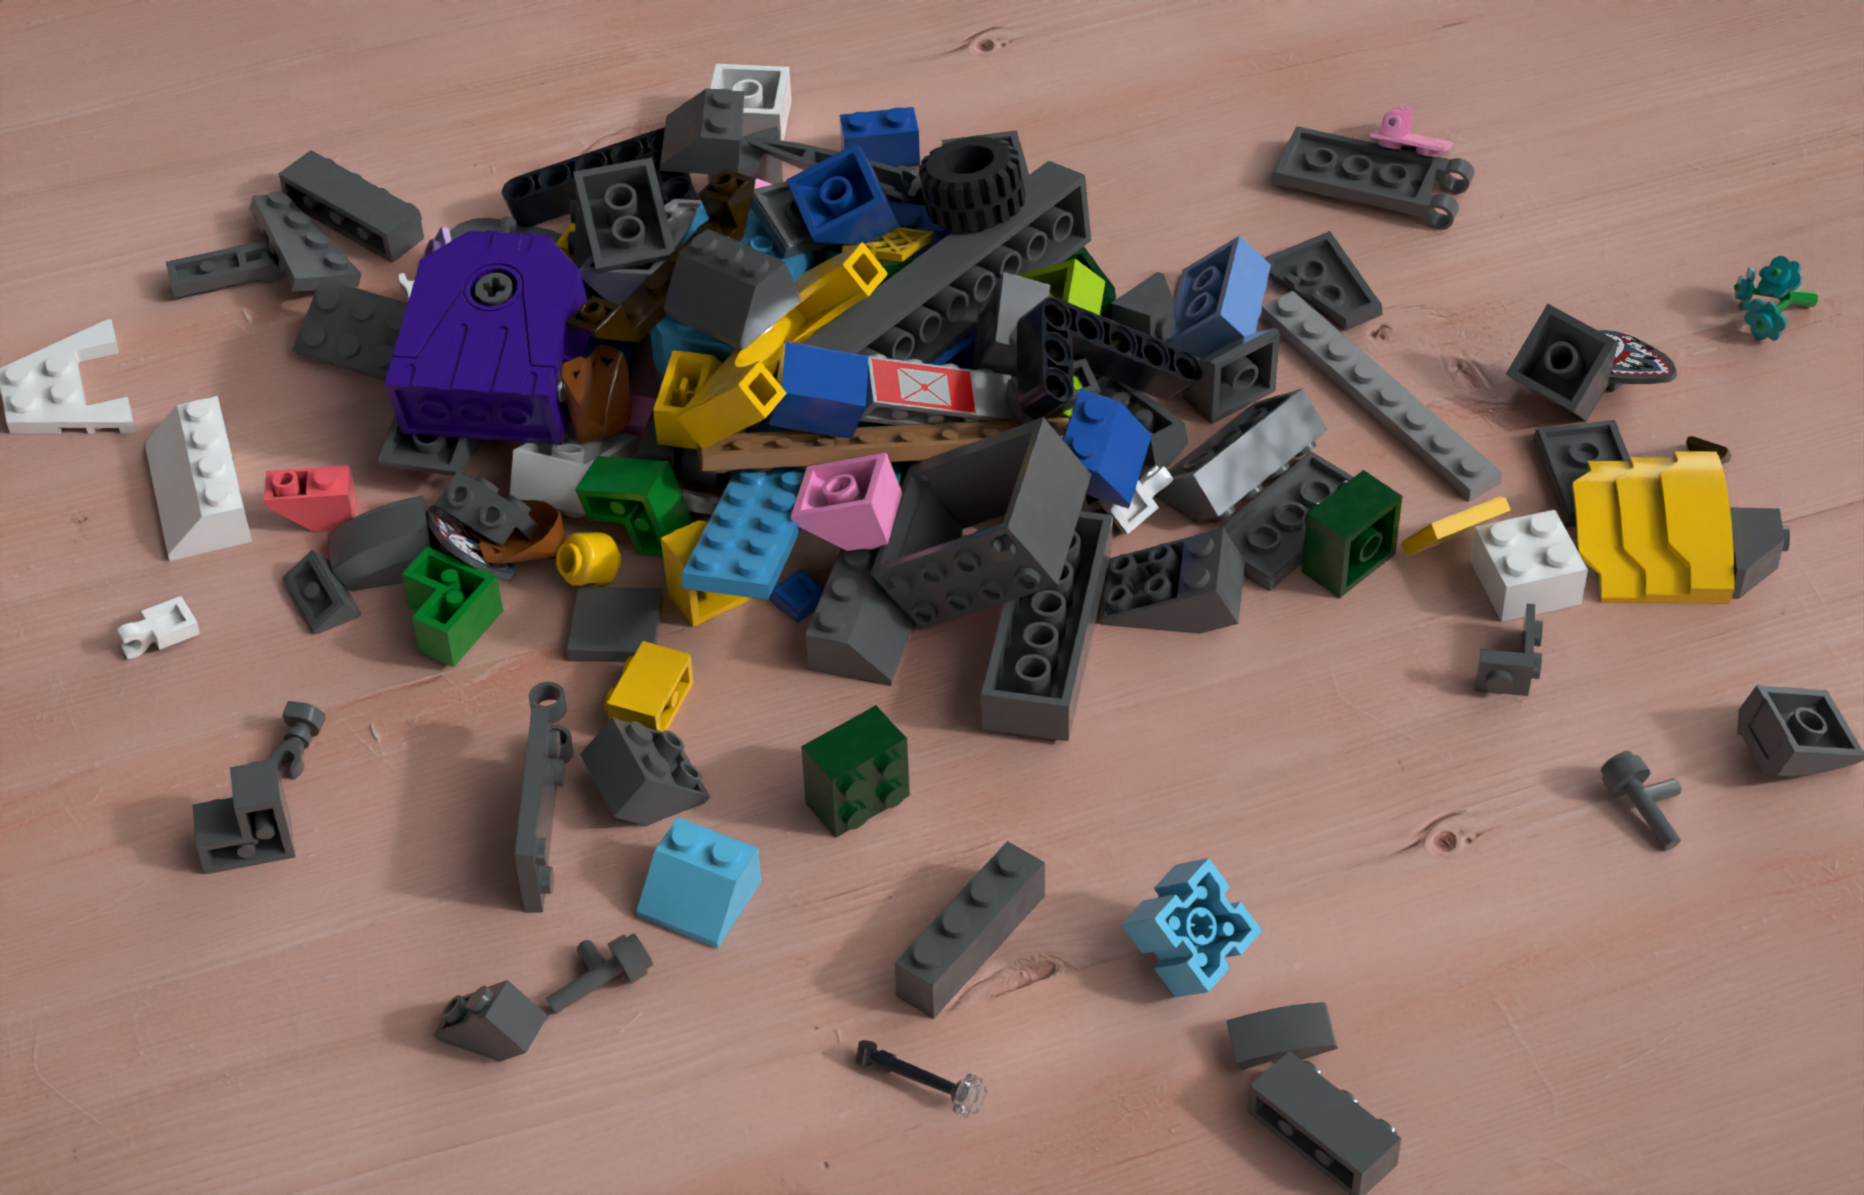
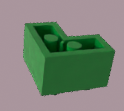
M597 456L575 488L588 520L623 523L639 555L663 557L661 538L677 529L694 523L669 461Z
M426 547L402 573L409 609L416 611L411 618L418 652L449 666L455 667L503 612L497 576L430 547Z

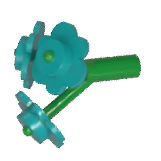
M1785 256L1775 257L1770 262V266H1765L1759 271L1761 280L1758 283V287L1754 286L1756 271L1753 267H1748L1745 277L1739 276L1737 283L1734 285L1735 299L1740 300L1739 309H1748L1749 311L1744 315V320L1750 325L1751 333L1755 338L1764 340L1768 337L1773 341L1779 339L1781 331L1787 327V319L1781 312L1789 305L1814 307L1817 304L1818 295L1816 292L1797 289L1802 284V277L1799 274L1801 266L1797 261L1790 262ZM1753 295L1777 298L1780 302L1776 305L1773 302L1765 304L1760 299H1753L1751 302L1750 300Z

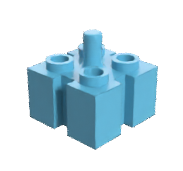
M1209 858L1174 865L1154 887L1158 898L1143 900L1121 924L1142 954L1154 952L1158 957V963L1153 969L1174 997L1209 992L1230 968L1224 958L1242 955L1262 932V929L1242 902L1230 904L1224 896L1230 886Z

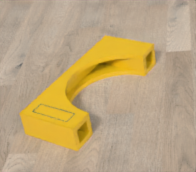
M861 242L801 274L794 283L802 301L743 351L736 348L676 416L702 449L765 419L787 394L772 376L778 369L777 361L781 359L784 341L802 344L834 318L869 297L887 276L886 270L866 245Z

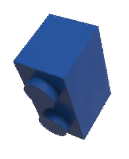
M914 107L839 115L841 151L858 143L868 160L896 168L899 164L907 167L920 166L919 128Z

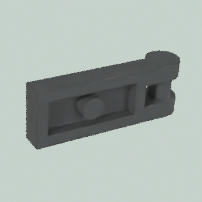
M259 241L167 261L166 266L174 298L194 295L222 287L235 286L259 279L265 283L275 282L281 276L279 263L276 260L277 254L271 252L268 246L269 241Z

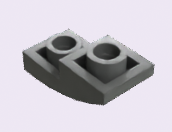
M1325 1002L1278 1007L1226 1021L1235 1061L1241 1070L1280 1059L1289 1050L1303 1060L1338 1049L1328 1007Z

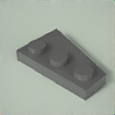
M1331 231L1264 258L1271 264L1269 276L1288 290L1294 291L1304 301L1347 330L1383 315L1381 302Z

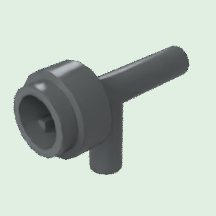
M1623 751L1610 758L1601 768L1603 774L1602 782L1610 794L1614 797L1628 794L1664 849L1670 850L1677 846L1681 839L1655 802L1678 796L1681 793L1679 781L1672 778L1644 787L1643 783L1648 779L1650 770L1640 756L1633 755L1631 751Z
M633 933L628 937L622 934L607 943L613 955L607 961L591 940H584L579 943L577 953L590 971L546 997L555 1014L622 973H624L631 984L647 975L646 969L653 966V962L636 934Z

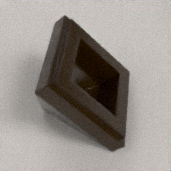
M1690 436L1686 440L1689 451L1717 452L1721 464L1730 461L1732 455L1727 447L1694 436Z

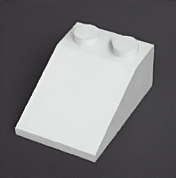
M568 420L562 445L548 444L546 442H527L513 450L510 495L519 500L545 501L554 508L562 510V514L569 517H584L586 514L575 488L597 456L630 458L639 444V436L620 432L619 435L579 443L574 435L572 421Z

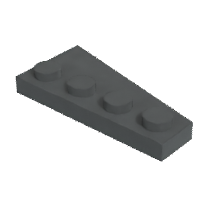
M271 192L269 195L252 196L249 209L261 233L269 237L268 246L271 252L278 254L280 258L278 266L282 274L289 276L288 286L291 292L316 290L321 278L351 287L359 286L362 273L288 195L281 192Z

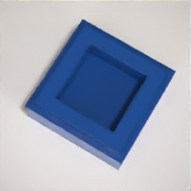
M800 569L776 585L769 599L775 606L799 623L815 612L824 587Z

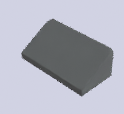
M311 550L282 577L312 631L316 634L354 620L361 615L348 589L331 571L330 561L314 550Z

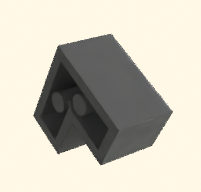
M276 759L230 767L233 797L192 805L196 847L205 874L296 857L291 815Z

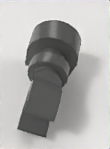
M288 701L282 715L283 719H285V724L289 726L284 735L285 741L272 753L270 760L276 759L279 771L284 762L293 761L289 771L294 780L304 771V749L309 747L312 737L320 733L325 721V714L311 704Z

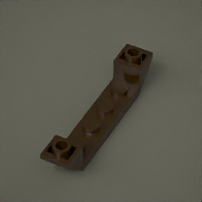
M723 169L714 176L712 181L698 193L709 219L700 225L678 249L673 251L671 256L649 275L626 300L616 304L592 296L566 321L568 328L596 338L639 342L666 316L663 308L678 253L688 246L694 237L709 229L738 242L743 240L755 187L753 177Z

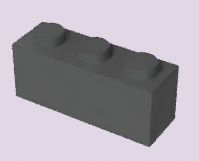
M1290 1050L1250 1084L1248 1113L1350 1195H1366L1397 1166L1401 1137L1397 1135L1395 1129L1385 1120L1376 1119L1359 1105L1351 1093L1346 1090H1339L1322 1076L1314 1064L1309 1061H1302Z

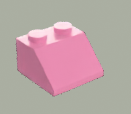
M887 453L807 466L791 514L792 522L798 523V527L846 551L863 548L870 550L881 545H887L902 497L901 488Z

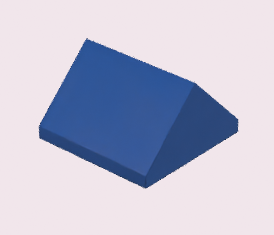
M784 341L777 382L787 394L771 411L768 424L852 439L866 407L869 357L862 354Z

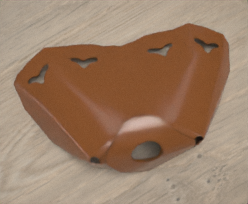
M599 344L587 359L580 356L563 363V387L577 441L585 443L619 435L629 423L632 411L629 373L623 353L611 346ZM601 357H605L606 360L613 359V362L605 367ZM580 370L579 374L575 379L573 372L575 371V373H577V371Z
M520 500L531 508L528 515L539 526L530 539L513 530L501 546L467 525L465 529L481 541L478 546L483 554L485 563L501 564L542 558L556 559L557 551L566 539L560 511L558 512L545 501ZM493 548H496L498 551L502 553H494L495 550Z

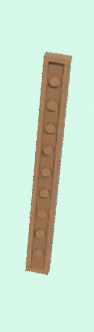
M1069 417L1046 419L1061 439H1063ZM1016 420L858 427L852 439L801 430L735 433L705 449H702L697 443L696 450L702 471H712L715 473H727L735 469L768 471L775 467L806 469L807 466L887 453L892 465L898 461H922L1017 427L1018 424Z

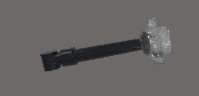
M862 1040L858 1043L855 1058L857 1064L861 1066L874 1065L875 1068L887 1073L894 1072L950 1094L954 1105L953 1111L958 1115L967 1118L970 1112L973 1114L978 1113L985 1101L987 1089L981 1085L983 1079L974 1074H967L964 1079L959 1080L955 1084L896 1058L895 1054L885 1050H877V1044L872 1041Z

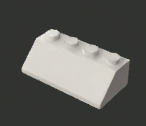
M218 396L177 405L145 442L169 561L252 542Z

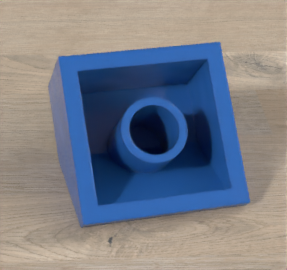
M858 143L786 179L814 242L854 245L863 242L867 244L900 227L878 178Z
M1080 388L1062 440L1092 474L1086 495L1129 509L1152 434L1121 402Z

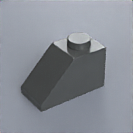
M1156 272L1111 303V320L1162 341L1172 337L1176 326L1174 300L1165 275Z
M1730 507L1734 550V592L1732 599H1740L1778 569L1782 551H1788L1790 530L1788 526L1782 525L1779 508Z

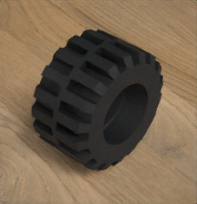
M984 136L960 138L933 149L929 152L930 155L925 156L921 161L922 165L919 166V175L927 216H929L933 224H939L940 228L945 230L953 229L956 232H973L989 229L1010 220V217L1017 215L1020 212V207L1025 204L1026 195L1018 151L1006 140L999 141V138Z

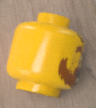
M573 533L564 540L563 545L558 549L556 565L566 582L573 587L607 586L615 579L621 565V554L612 537L605 533Z

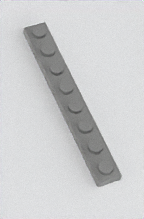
M1294 291L1262 306L1261 318L1272 328H1276L1284 339L1468 501L1501 484L1502 472Z

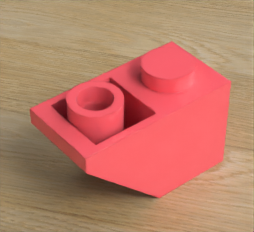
M350 465L266 471L265 507L312 532L333 531L356 517L357 497Z

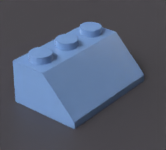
M1239 235L1184 268L1174 301V318L1176 320L1174 335L1165 342L1187 350L1195 357L1203 358L1221 349L1226 344L1233 343L1249 334L1255 333L1258 318L1261 315L1264 293L1268 285L1267 280L1271 264Z

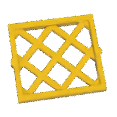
M898 227L873 240L881 241L869 242L865 245L876 259L903 262L934 240V232ZM845 244V245H843V246H842V252H844V251H846V250L852 248V247L855 246V245H854V244Z

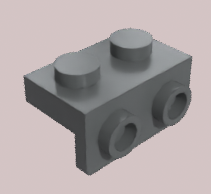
M459 470L436 501V505L441 510L499 546L505 543L513 530L530 539L539 526L528 515L531 508L512 495L506 500L497 494L499 488L479 475L474 480Z

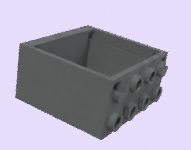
M1044 417L911 464L908 467L901 487L902 497L887 545L880 546L871 575L920 629L1057 586L1092 474ZM1005 515L1003 524L961 538L963 529ZM1004 534H1007V535H1008V536L1003 537V538L1000 537L1001 535H1004Z

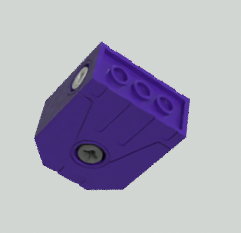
M467 231L420 260L384 383L402 434H428V436L442 437L459 436L471 439H502L514 442H546L548 444L562 445L570 416L562 381L563 363L581 356L584 358L590 336L568 328L566 321L588 299L580 270L548 235ZM578 370L577 373H575V371L573 372L575 379L579 374L580 370Z

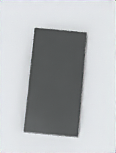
M1310 451L1218 529L1224 528L1244 558V576L1271 591L1301 565L1306 513L1313 504L1325 500L1335 492L1343 481L1351 480L1353 476Z

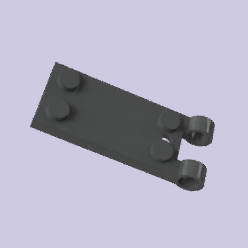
M1296 126L1273 172V184L1394 210L1400 213L1424 217L1428 225L1442 230L1449 228L1453 224L1459 206L1457 201L1448 194H1430L1435 181H1439L1446 191L1453 194H1461L1469 188L1474 176V168L1468 161L1461 158L1447 159L1426 156L1410 150L1383 147L1377 143ZM1450 173H1457L1464 179H1457ZM1434 208L1444 210L1445 212H1447V215L1437 212Z
M554 682L539 683L529 692L531 718L514 854L525 913L543 912L545 894L553 893V867L548 866L556 790L557 786H564L565 764L571 760L574 754L570 731L563 726L552 725V723L561 720L567 712L564 689ZM545 700L557 701L547 706L539 705V703Z

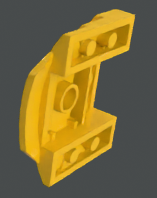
M1674 451L1673 458L1630 457V461H1587V473L1572 482L1571 489L1576 519L1578 553L1582 560L1598 574L1600 603L1730 604L1734 592L1732 522L1725 475L1717 452Z

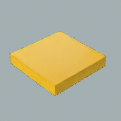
M1499 496L1426 526L1403 540L1401 547L1407 558L1472 532L1476 526L1488 524L1511 509L1506 498Z

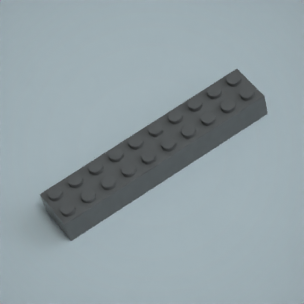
M1047 161L1023 179L1026 195L1025 204L1020 207V212L1017 215L1010 217V220L1005 223L997 224L989 229L973 232H951L877 287L869 297L847 309L802 344L867 356L880 354L886 356L887 359L893 360L918 359L924 364L932 363L976 329L978 312L1003 272L1016 275L1064 262L1091 241L1085 175ZM781 359L777 361L778 371Z

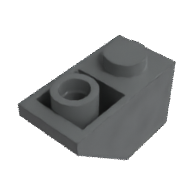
M505 980L489 987L482 986L468 995H457L452 998L441 1012L443 1021L434 1036L440 1041L497 1061H503L528 1051L548 1015L511 982Z

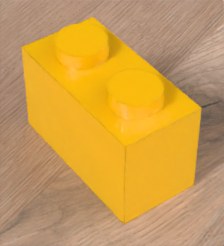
M642 641L635 655L627 658L623 667L622 677L617 686L611 687L606 695L604 710L608 713L609 720L611 717L627 722L637 721L645 727L661 732L668 730L694 683L691 654Z

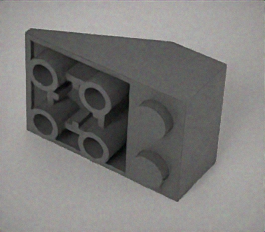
M1224 528L1112 557L1109 560L1100 622L1102 625L1197 634L1236 625L1239 621L1245 560Z

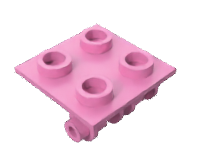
M1397 106L1386 112L1382 118L1381 128L1370 134V137L1379 139L1378 145L1393 149H1401V146L1406 144L1417 146L1416 153L1432 157H1438V154L1446 152L1454 145V142L1410 134L1412 112L1406 106Z

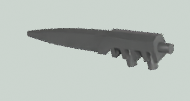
M752 136L744 138L749 146L803 170L838 153L829 149ZM868 160L887 200L925 205L920 175L915 169L900 164L896 168Z

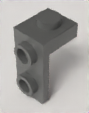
M1526 604L1522 628L1521 653L1480 649L1475 691L1529 696L1531 679L1540 678L1542 653L1534 652V646H1541L1543 621L1535 620V604Z

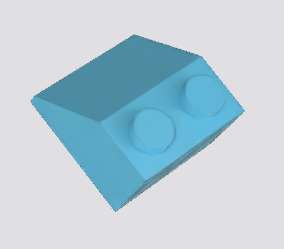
M677 817L654 851L636 910L637 917L718 949L762 882L758 847Z

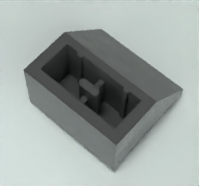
M611 717L580 754L615 818L647 826L702 805L710 798L701 781V773L691 764L683 750L684 744L682 740L670 731L665 730L661 732L645 727L637 721L627 722Z

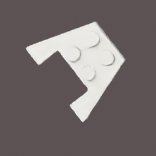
M111 319L102 321L0 368V389L6 423L10 434H61L62 428H86L88 434H96V431L102 428H119L120 434L136 432L128 397L93 405H86L78 364L82 361L119 353Z

